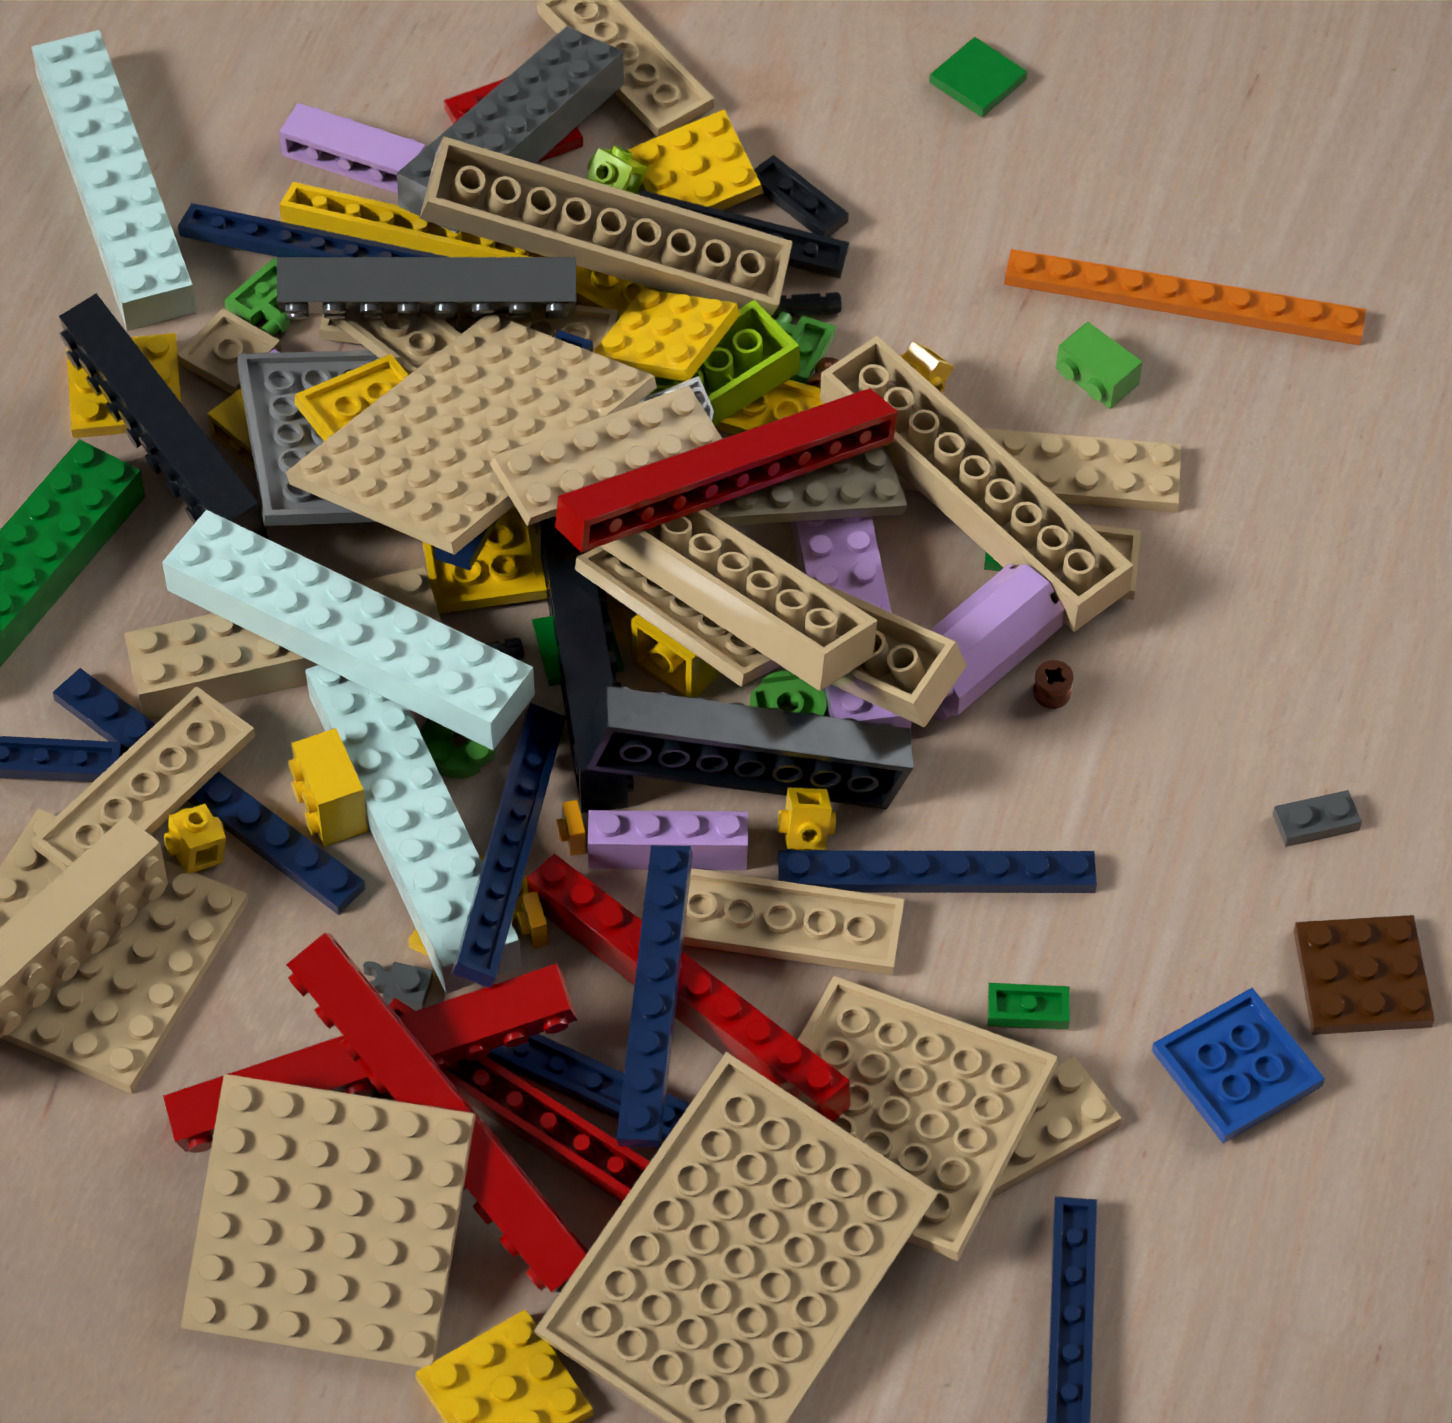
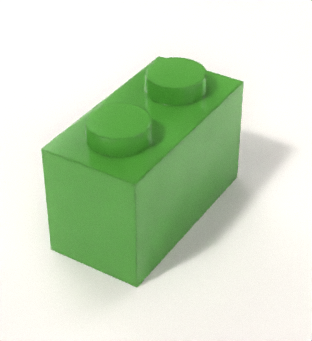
M1087 321L1058 346L1056 369L1059 370L1064 378L1072 380L1087 391L1091 398L1102 402L1111 409L1139 385L1143 361Z

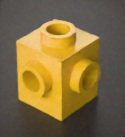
M912 342L907 351L900 355L941 393L946 386L945 381L955 368L952 364L930 347L916 342Z
M788 788L785 809H779L777 820L778 833H784L787 849H827L828 835H834L836 829L835 811H832L827 789Z
M206 804L190 809L185 808L169 815L167 833L164 834V843L168 853L171 856H176L187 874L223 863L226 842L224 828L220 819L212 816Z

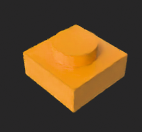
M578 801L562 802V818L556 819L560 842L567 841L570 856L585 854V829Z
M536 891L523 894L522 911L516 912L521 935H529L532 949L548 945L547 923L538 893Z

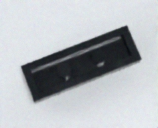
M772 155L754 169L763 189L762 194L812 233L830 237L848 223L849 213L775 155Z

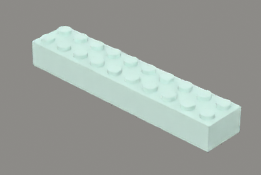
M100 30L32 46L36 74L126 330L197 313L192 281Z
M208 510L201 515L162 562L167 591L491 750H494L535 695L532 666Z
M320 665L305 669L310 700L324 730L328 731L334 728L338 730L364 789L368 826L445 993L448 994L475 984V982L452 974V970L483 863L410 710ZM510 924L497 976L522 967L519 938L512 924Z

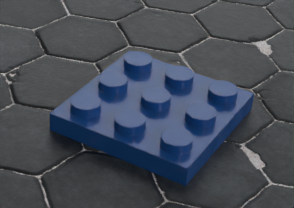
M1253 987L1154 1042L1152 1046L1153 1054L1223 1144L1323 1087L1325 1081L1319 1070Z

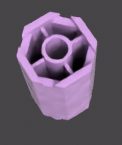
M1008 564L930 629L956 641L967 665L934 713L940 720H946L950 715L958 716L1062 627L1065 610L1060 600L1055 604L1049 596L1054 592L1050 582L1027 564H1020L1015 569L1014 564Z

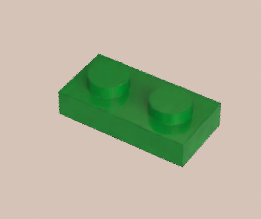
M988 983L987 1026L1069 1029L1070 986Z

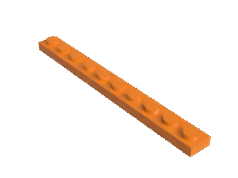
M1011 249L1004 285L1354 345L1361 344L1366 309L1016 249Z

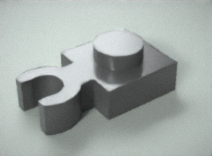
M364 962V974L376 977L370 982L379 993H383V998L388 1005L395 997L415 1011L424 1008L433 981V970L393 962L390 972L384 970L376 962Z

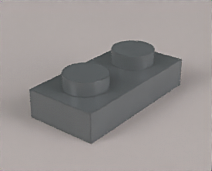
M1349 790L1274 806L1273 817L1285 847L1359 831L1362 823Z

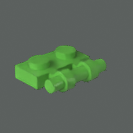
M275 257L224 299L225 308L246 322L255 325L261 319L265 320L267 323L260 329L272 336L286 331L293 320L287 318V313H280L275 308L278 305L277 259Z
M780 312L775 321L799 345L800 372L790 378V380L807 384L810 376L816 374L815 366L817 362L824 358L836 335V326L803 315L796 326L790 324L792 317L788 313Z

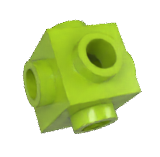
M614 145L612 149L598 148L597 152L593 154L588 162V173L585 179L637 194L648 167L631 159L633 153L620 146Z

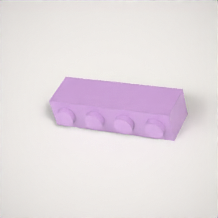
M300 103L296 104L279 131L282 156L397 194V172L425 149V144L414 139L404 138L386 132L381 128L361 124L350 118H343L322 111L319 108L309 107Z
M589 810L588 867L589 869L648 870L651 845L691 846L693 852L692 868L747 870L748 812Z

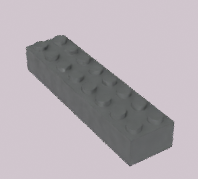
M566 26L397 172L399 207L420 216L435 154L443 136L534 164L538 162L624 85V51ZM439 225L456 234L459 232V230Z
M277 257V304L280 313H287L288 319H308L309 313H324V318L345 319L346 313H361V318L382 319L383 313H398V318L418 319L420 318V313H435V318L455 319L457 318V313H472V318L480 319L494 313H509V318L528 319L531 318V313H545V318L564 319L567 318V313L575 312L576 257Z

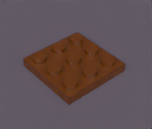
M1414 915L1295 922L1293 931L1312 1035L1433 1027L1435 1018Z

